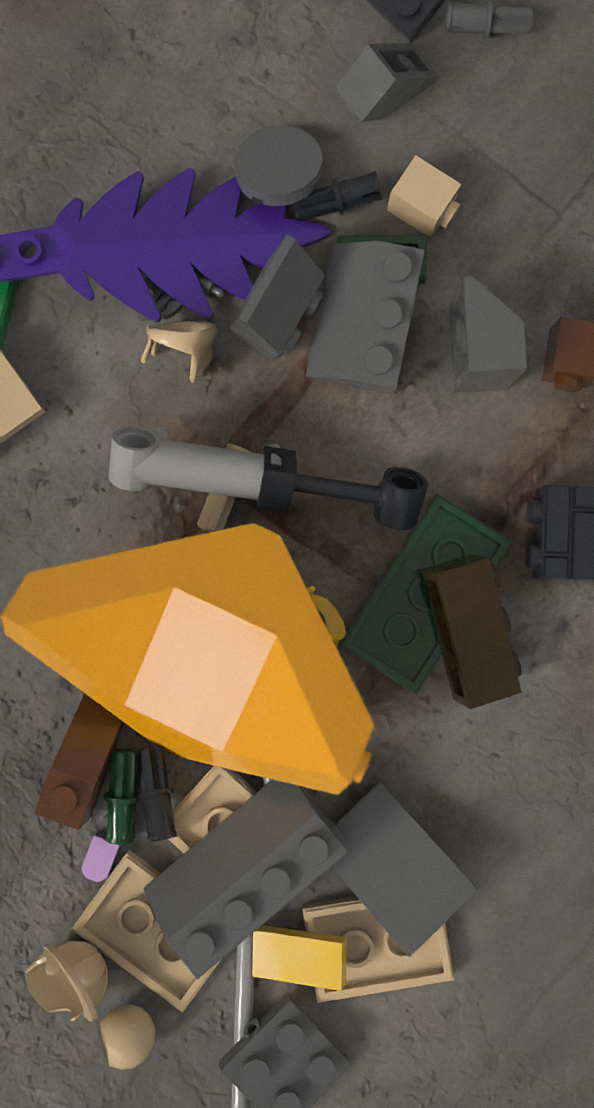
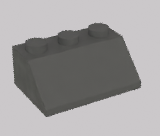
M383 241L332 244L323 287L324 295L320 302L306 378L393 395L397 388L425 250Z

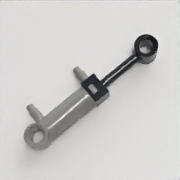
M124 426L116 429L112 433L108 478L116 487L128 491L147 490L153 485L206 492L256 500L257 510L289 514L293 492L373 503L375 504L373 515L380 524L395 530L412 529L417 523L428 488V481L421 473L405 467L388 468L384 471L382 482H379L378 486L297 474L296 450L283 449L277 444H270L269 446H264L263 454L173 441L171 440L169 429L163 426L158 427L155 432L140 426Z

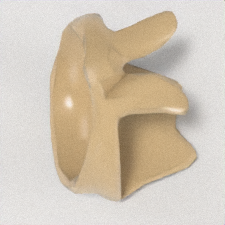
M176 321L162 325L150 323L146 327L148 343L141 357V362L146 363L150 354L157 356L159 344L192 355L190 382L194 383L199 377H203L206 367L212 360L213 342L218 328L215 324L209 322Z

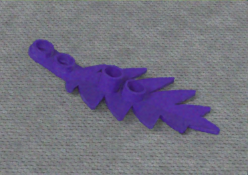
M192 168L186 169L171 179L136 214L144 182L143 174L137 171L104 194L83 218L84 203L80 198H74L59 213L53 226L0 235V283L60 273L76 292L85 299L92 301L95 295L88 279V274L118 301L158 323L162 320V317L141 273L143 272L173 299L189 310L211 320L214 317L213 311L192 265L207 279L214 282V284L245 301L253 284L241 258L263 269L271 254L287 234L294 238L303 248L327 238L330 235V229L317 223L285 219L287 205L270 206L262 202L237 217L242 190L237 184L236 176L207 194L188 213L196 173ZM37 246L36 254L32 258H25L28 249Z

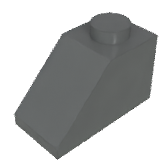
M413 43L367 44L335 88L344 98V105L353 117L361 120V122L383 120L431 86L439 76Z

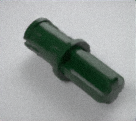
M120 748L113 750L111 753L109 791L104 794V800L108 802L105 841L110 844L126 845L136 840V802L140 801L137 797L140 794L137 792L139 755L133 749Z

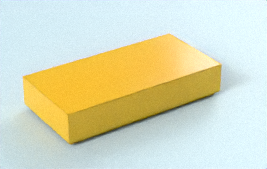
M261 925L253 932L252 977L342 991L346 985L347 937Z

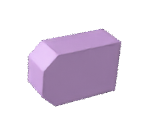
M96 832L81 868L85 878L96 882L108 878L121 845L106 842L105 835Z

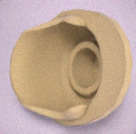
M68 940L55 945L50 943L45 945L44 952L27 968L25 980L31 995L46 1011H71L70 1020L72 1022L82 1015L88 1021L93 1022L98 1018L95 1007L104 996L108 984V970L105 960L95 946L86 942Z

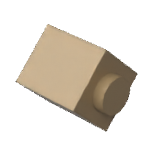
M415 155L391 191L387 211L424 235L432 238L439 225L446 229L457 214L461 204L455 200L461 183Z

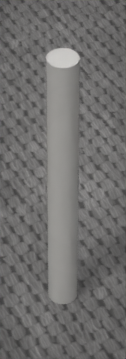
M253 933L237 946L233 1046L244 1036L245 1026L253 1019ZM232 1083L231 1108H250V1101Z

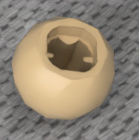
M133 1004L119 1005L108 1011L100 1021L103 1045L110 1067L119 1070L133 1069L143 1063L152 1052L156 1040L155 1024L151 1015L142 1007Z

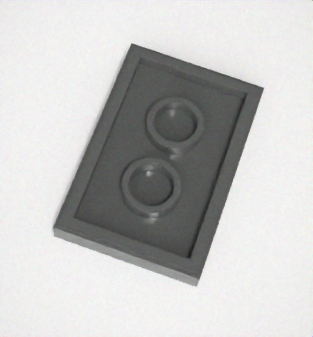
M379 782L335 824L346 838L348 853L331 867L408 957L479 890L382 782Z

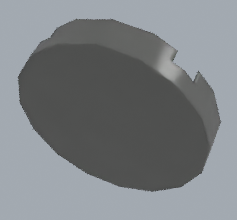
M288 126L264 128L251 134L242 142L234 157L238 186L244 195L252 200V196L262 199L265 205H290L308 197L314 191V185L319 179L321 180L323 175L321 147L313 136L299 128Z

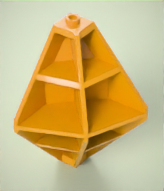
M257 524L242 525L28 572L1 615L4 631L8 637L155 746H162L165 751L180 758L336 795L341 793L352 780L359 783L368 767L371 754L364 751L374 723L281 536Z

